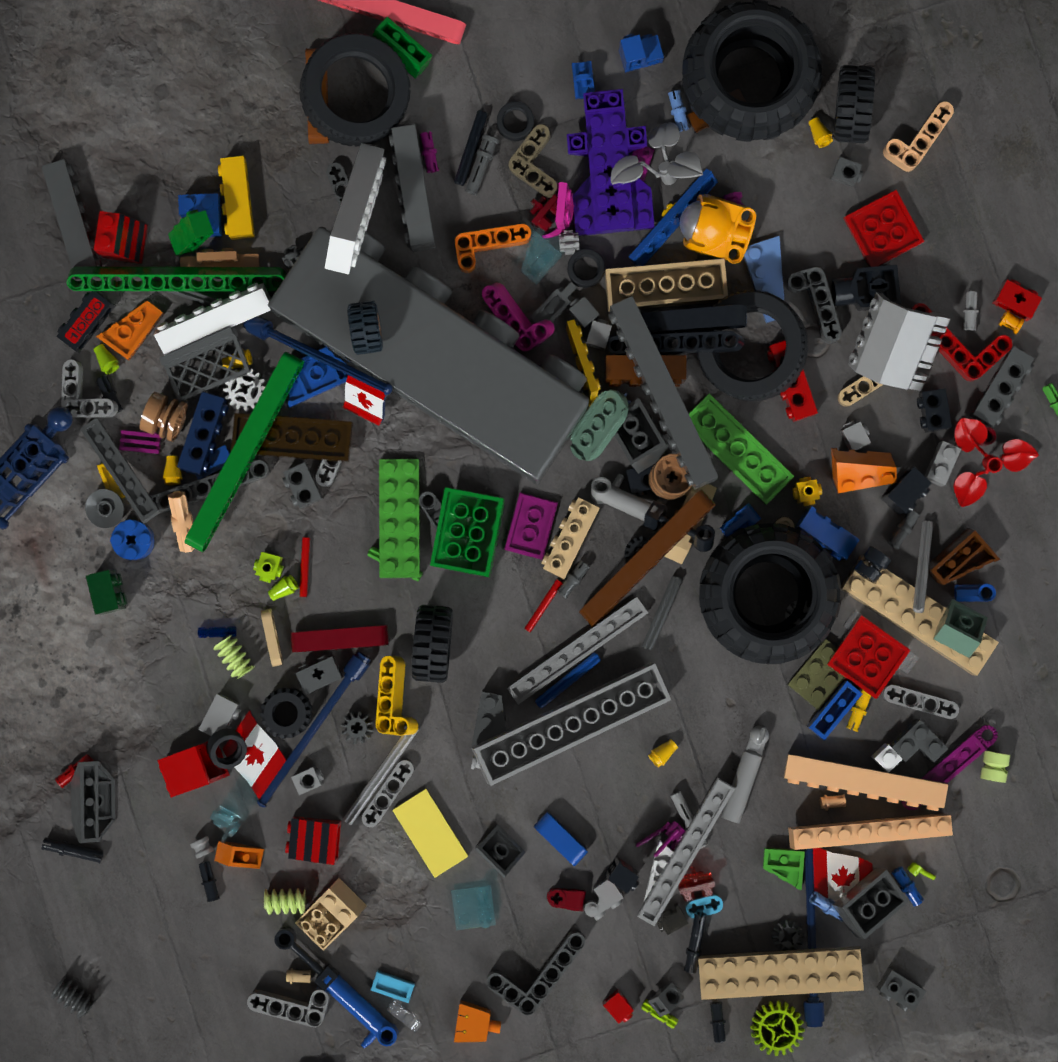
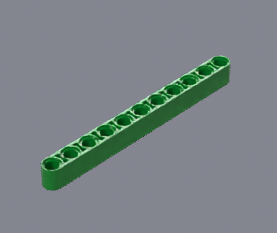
M73 267L68 274L67 286L73 291H245L248 286L254 283H258V285L264 283L267 291H277L286 277V272L280 267ZM72 277H79L81 281H75ZM92 277H99L101 281H95ZM113 277H120L122 280L115 281ZM133 277H140L142 280L135 281ZM153 277H160L162 280L155 281ZM180 277L182 280L175 281L173 278ZM200 277L202 280L195 281L193 278ZM220 277L222 280L215 281L213 278ZM240 277L242 278V280L235 281L233 278ZM254 277H260V278H262V280H261V281H255V280H253V278H254ZM280 277L282 280L277 282L273 278Z
M284 352L193 522L185 538V544L200 552H204L207 549L303 367L304 360L288 352Z

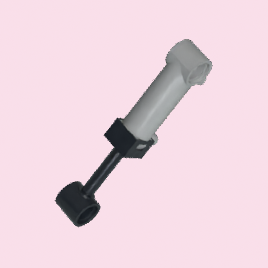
M618 474L612 484L605 477H598L592 481L591 499L597 504H608L644 521V526L655 531L661 523L666 524L671 519L665 516V504L668 500L660 497L658 501L654 500L650 503L620 489L619 486L624 480L622 474ZM700 525L696 530L692 528L687 533V535L693 537L694 546L698 551L707 552L713 548L715 530L710 525Z

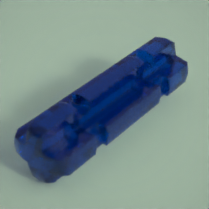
M225 626L209 627V629L207 627H199L197 634L198 638H207V636L209 638L236 637L237 628L236 626H228L227 628Z

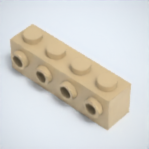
M579 497L577 501L572 500L568 511L571 513L568 519L563 518L559 527L562 531L559 537L555 535L550 545L553 549L550 554L546 553L541 563L544 565V570L565 579L600 509L599 507Z

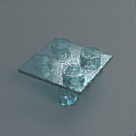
M491 885L451 890L456 930L478 927L489 928L496 925Z

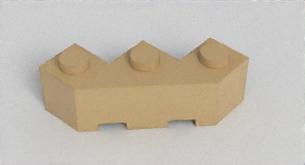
M707 484L694 490L692 486L683 494L686 496L683 506L701 489L712 500L717 488ZM704 517L693 527V529L696 530V528L701 525ZM686 534L664 557L682 564L690 550L693 537Z

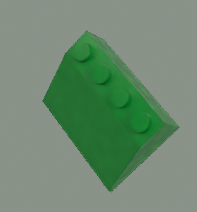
M445 487L430 566L490 578L505 499Z

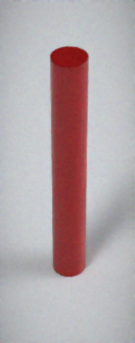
M302 537L299 597H307L310 538Z
M555 580L525 626V630L531 633L556 595V591L563 584L561 581Z

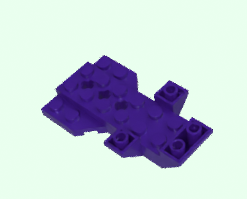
M623 89L583 93L587 133L567 134L568 154L589 157L590 176L573 195L576 233L579 236L653 229L655 225L651 187L640 178L630 183H616L612 185L611 177L605 173L608 169L613 170L615 164L620 159L629 156L630 152L647 147L646 126L627 128ZM610 188H614V190H617V193H614V196H610V194L607 193V191H609ZM612 207H615L616 210H619V212H616V215L612 216L611 213L608 212L609 210H611Z

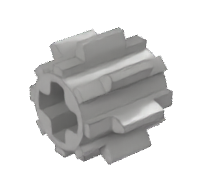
M563 230V234H559L560 252H565V255L574 254L575 251L579 250L578 233H573V230Z

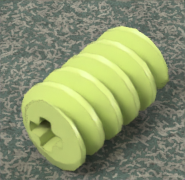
M231 636L215 645L213 649L215 651L221 649L218 657L225 656L222 663H230L226 669L228 671L234 670L231 673V677L238 676L237 679L253 670L255 666H248L251 659H243L246 652L239 653L242 645L235 646L238 639H230Z
M289 888L288 893L285 894L284 890L281 889L279 895H277L276 890L273 889L271 895H269L268 890L265 889L264 908L269 915L273 913V910L279 915L282 909L284 914H288L290 909L292 914H296L297 909H299L301 914H304L306 909V890L304 889L303 894H301L299 888H297L296 893L293 894L291 888Z

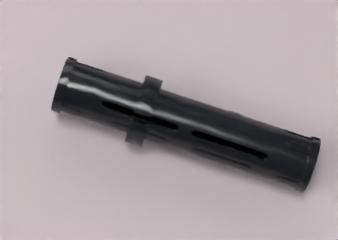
M47 837L44 838L43 842L51 844V846L42 844L41 848L42 850L59 853L60 856L69 855L99 864L102 858L95 857L94 855L103 857L104 851L69 844L66 840L61 842Z
M700 912L694 913L684 971L688 973L691 965V973L697 972L698 958L702 953L700 948L707 914L703 912L700 920Z

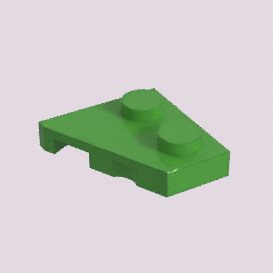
M764 847L763 869L773 873L798 890H802L805 851Z

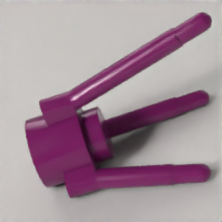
M675 820L671 824L667 822L663 827L638 842L636 847L645 844L667 830L665 834L668 838L654 853V857H657L671 841H673L670 849L674 851L685 830Z

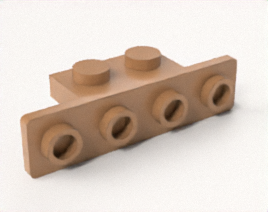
M223 248L222 252H214V249H203L202 252L197 253V256L180 257V267H260L259 254H238L233 248Z

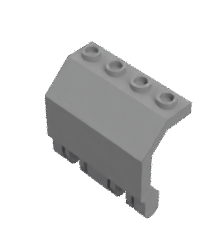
M876 292L870 302L867 317L863 320L861 333L856 338L854 351L849 356L848 365L856 373L879 384L922 391L927 375L918 372L917 368H931V363H933L942 341L939 337L932 336L931 333L932 331L945 333L951 318L937 312L927 313L905 308L890 301L883 293Z

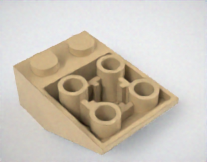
M338 878L295 924L324 951L361 914L367 905Z

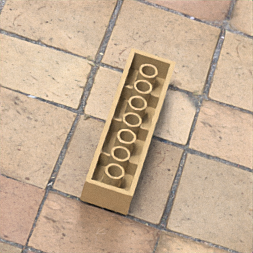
M861 555L840 589L971 675L978 676L999 642L983 633L980 645L968 658L934 640L937 626L947 608L926 595L924 612L915 613L913 611L915 587L887 569L881 570L882 575L876 584L871 583L854 570L858 562L865 559L864 555Z
M860 946L703 955L698 958L701 1000L864 990Z

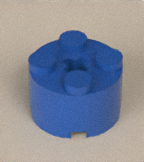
M126 520L118 524L113 530L110 539L115 553L128 560L144 559L152 552L155 544L152 529L147 524L136 520ZM131 536H132V537H135V536H136V538H135L136 544H132V543L130 544V542H131L130 537H131Z

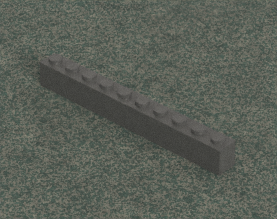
M633 296L611 305L610 313H608L609 319L618 328V331H616L618 338L621 342L624 341L627 347L625 352L628 359H632L635 364L633 368L636 376L642 378L644 383L642 384L643 391L646 396L650 395L652 402L650 404L652 410L660 416L659 424L663 432L667 431L669 435L668 443L671 449H675L678 454L676 460L680 468L684 467L687 473L685 479L688 485H692L694 490L716 481L718 478L717 472Z

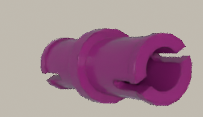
M432 132L420 133L423 148L421 153L425 159L426 172H438L437 149L434 148Z

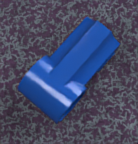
M748 503L736 512L733 518L724 523L720 530L727 538L740 529L754 525L761 517Z
M991 584L955 585L954 598L957 602H988L996 596V590ZM984 587L990 590V596L987 599L981 596V590Z

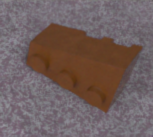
M967 528L929 563L928 573L937 583L945 585L965 576L969 572L996 562L1000 558L976 530Z

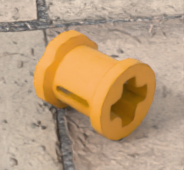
M1007 309L998 325H1003L1012 330L1014 334H1017L1025 319L1014 316Z

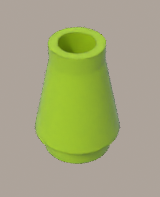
M100 344L93 349L102 372L108 375L118 370L119 361L106 349L104 344Z
M292 575L284 576L268 591V594L275 601L295 593L299 586Z

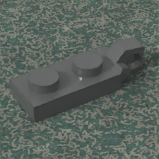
M571 282L565 289L562 287L556 289L530 316V319L534 323L544 319H548L553 323L571 304V301L574 299L571 295L577 287Z

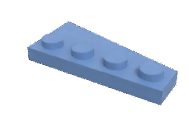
M779 236L749 245L744 254V259L754 289L771 293L784 300ZM763 314L766 323L775 321L770 316Z

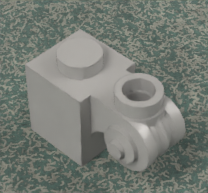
M607 877L593 886L599 899L597 902L588 900L584 905L585 913L597 921L606 914L604 912L610 907L614 909L622 903L621 899L624 898L616 885L607 880Z

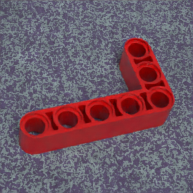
M918 303L911 308L913 310L920 309L922 312L927 313L932 312L923 303ZM948 328L945 333H931L932 336H937L941 340L942 338H947L950 341L949 347H944L941 343L938 351L966 381H974L980 378L1010 351L1013 345L1009 336L1000 335L974 357ZM999 340L1005 343L1006 347L1004 350L998 347L997 343ZM956 352H960L963 355L962 362L955 359ZM984 353L990 355V363H986L983 360ZM969 367L976 369V376H971L968 373Z

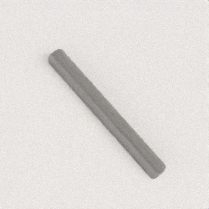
M932 521L922 522L913 611L915 613H923L925 607L933 533Z

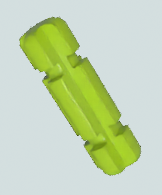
M648 999L643 1002L642 1010L647 1013L650 1012V1015L661 1022H666V1025L670 1028H674L677 1025L678 1019L669 1014L660 1017L650 1005Z

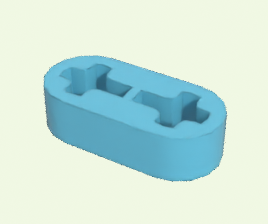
M710 894L691 899L685 906L688 916L694 918L693 911H689L692 908V904H696V906L703 905V908L697 910V912H700L699 915L701 917L702 912L706 913L707 916L720 912L723 908V901L718 895ZM711 899L719 901L715 909L712 906L706 907L705 905L710 904Z

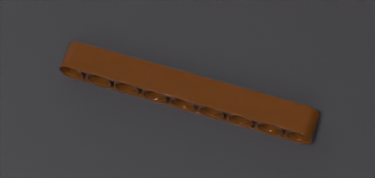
M702 489L579 611L592 627L601 621L716 505Z

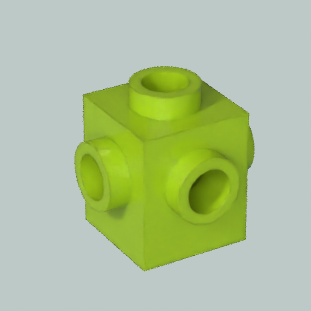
M261 552L260 558L256 559L253 570L256 571L255 575L260 576L259 580L271 583V579L277 580V577H281L284 566H281L283 557ZM267 565H270V571L266 570Z

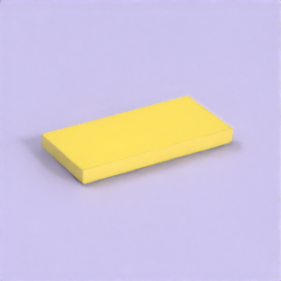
M424 789L392 810L434 878L468 857L465 849L427 789Z

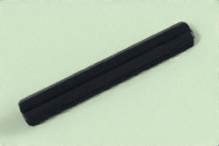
M477 111L454 180L457 185H465L487 118V112Z

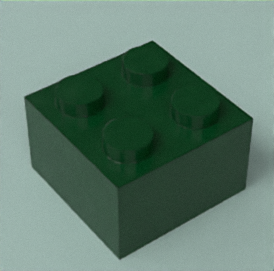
M106 570L86 575L95 615H104L126 609L127 597L125 593H122L120 585H123L121 574H117V570Z

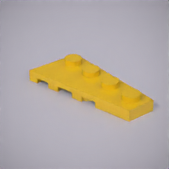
M574 319L567 321L566 331L573 354L578 355L575 357L577 369L580 372L582 371L587 378L583 389L589 392L588 406L590 407L596 397H598V391L601 388L598 378L595 379L593 372H595L594 365L587 358L589 354L587 345L582 343L581 340L583 336L581 327L576 325Z

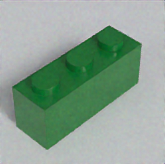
M387 17L373 33L374 37L382 40L383 43H387L393 48L394 52H397L398 56L402 59V63L405 64L406 70L415 79L428 67L433 55L390 18Z
M192 210L187 212L184 218L180 219L179 224L173 226L174 229L168 235L175 255L179 256L194 252L214 232L206 210L201 212Z

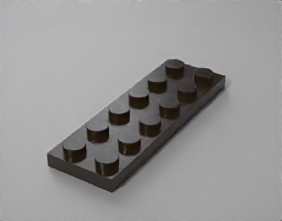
M234 413L231 451L251 414ZM277 416L256 455L349 462L353 422Z

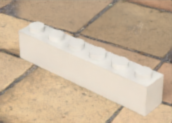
M254 283L241 293L236 291L231 293L227 299L222 300L220 298L213 301L211 306L206 308L203 306L198 307L190 315L182 314L169 324L168 322L159 324L154 336L163 354L167 355L228 327H233L270 311L268 303L271 297L264 283L259 285Z

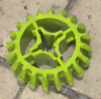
M771 1001L768 1002L770 1008H766L764 1004L761 1005L763 1012L761 1013L759 1010H756L755 1013L759 1017H752V1021L757 1024L750 1025L752 1030H756L751 1033V1036L756 1038L754 1043L756 1045L761 1043L759 1047L761 1051L767 1047L766 1053L768 1055L771 1054L772 1050H774L775 1056L779 1055V1050H781L783 1055H786L785 1049L787 1048L790 1052H793L794 1050L791 1047L793 1044L799 1047L796 1039L803 1040V1036L798 1033L805 1032V1029L800 1027V1025L804 1024V1021L798 1019L801 1014L799 1012L794 1013V1006L788 1009L789 1004L787 1002L782 1007L780 1001L776 1002L775 1007ZM780 1013L779 1015L777 1014V1017L774 1020L770 1021L766 1019L768 1016L772 1014ZM786 1015L792 1019L793 1031L784 1026ZM779 1024L783 1030L775 1032L773 1027ZM762 1026L770 1030L769 1042L762 1036ZM782 1036L789 1037L782 1043H775Z

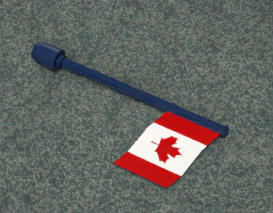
M256 316L243 323L248 333L262 340L271 337L347 374L345 402L342 408L378 426L383 422L385 417V400L387 395L393 390L391 384H386L273 329V323L260 316Z
M359 651L356 655L353 654L343 669L346 672L344 679L288 759L285 758L277 743L258 724L251 710H249L235 731L240 733L247 745V753L243 761L234 768L247 780L258 797L257 804L260 807H267V802L350 683L354 682L355 679L359 681L369 668L371 659ZM228 740L223 747L226 757L236 751L238 744L235 740Z
M821 848L804 849L808 949H816L815 905L809 902L811 894L817 891L828 899L839 900L873 871L871 862L856 856L832 853ZM809 993L808 1000L804 1001V1021L807 1022V1027H822L825 1021L824 1001L820 1000L818 993Z

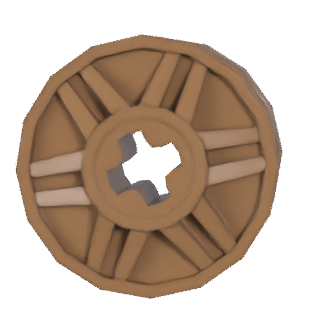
M154 391L144 408L140 421V430L154 435L160 428L159 437L164 439L167 436L168 441L174 442L184 426L188 404L184 402L179 404L178 400L173 399L168 406V396Z
M668 454L662 457L652 467L649 474V484L652 491L658 497L666 500L679 498L692 487V485H688L685 479L687 473L684 467L680 468L676 460L678 454ZM669 474H672V478L675 479L671 483L669 478H666Z

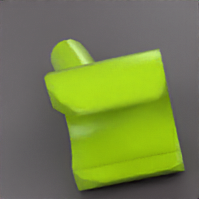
M915 862L907 868L915 877L921 873L932 880L936 878L935 875L925 871Z

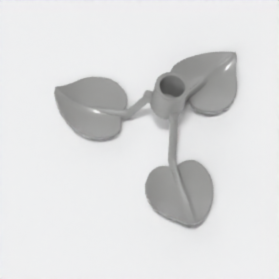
M668 122L653 129L648 136V142L651 147H662L665 162L659 165L658 171L654 170L644 161L639 162L637 156H626L620 159L613 167L611 183L612 185L616 183H630L639 179L643 174V166L655 174L656 178L661 177L665 185L675 183L677 178L702 176L703 171L700 159L694 152L680 153L676 156L675 161L672 160L669 163L665 147L676 145L680 138V132L675 123Z

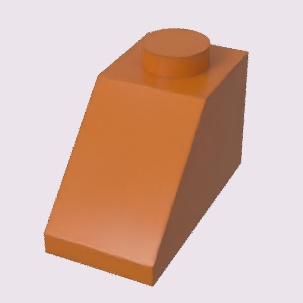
M218 841L214 861L231 867L260 869L264 849L234 842Z

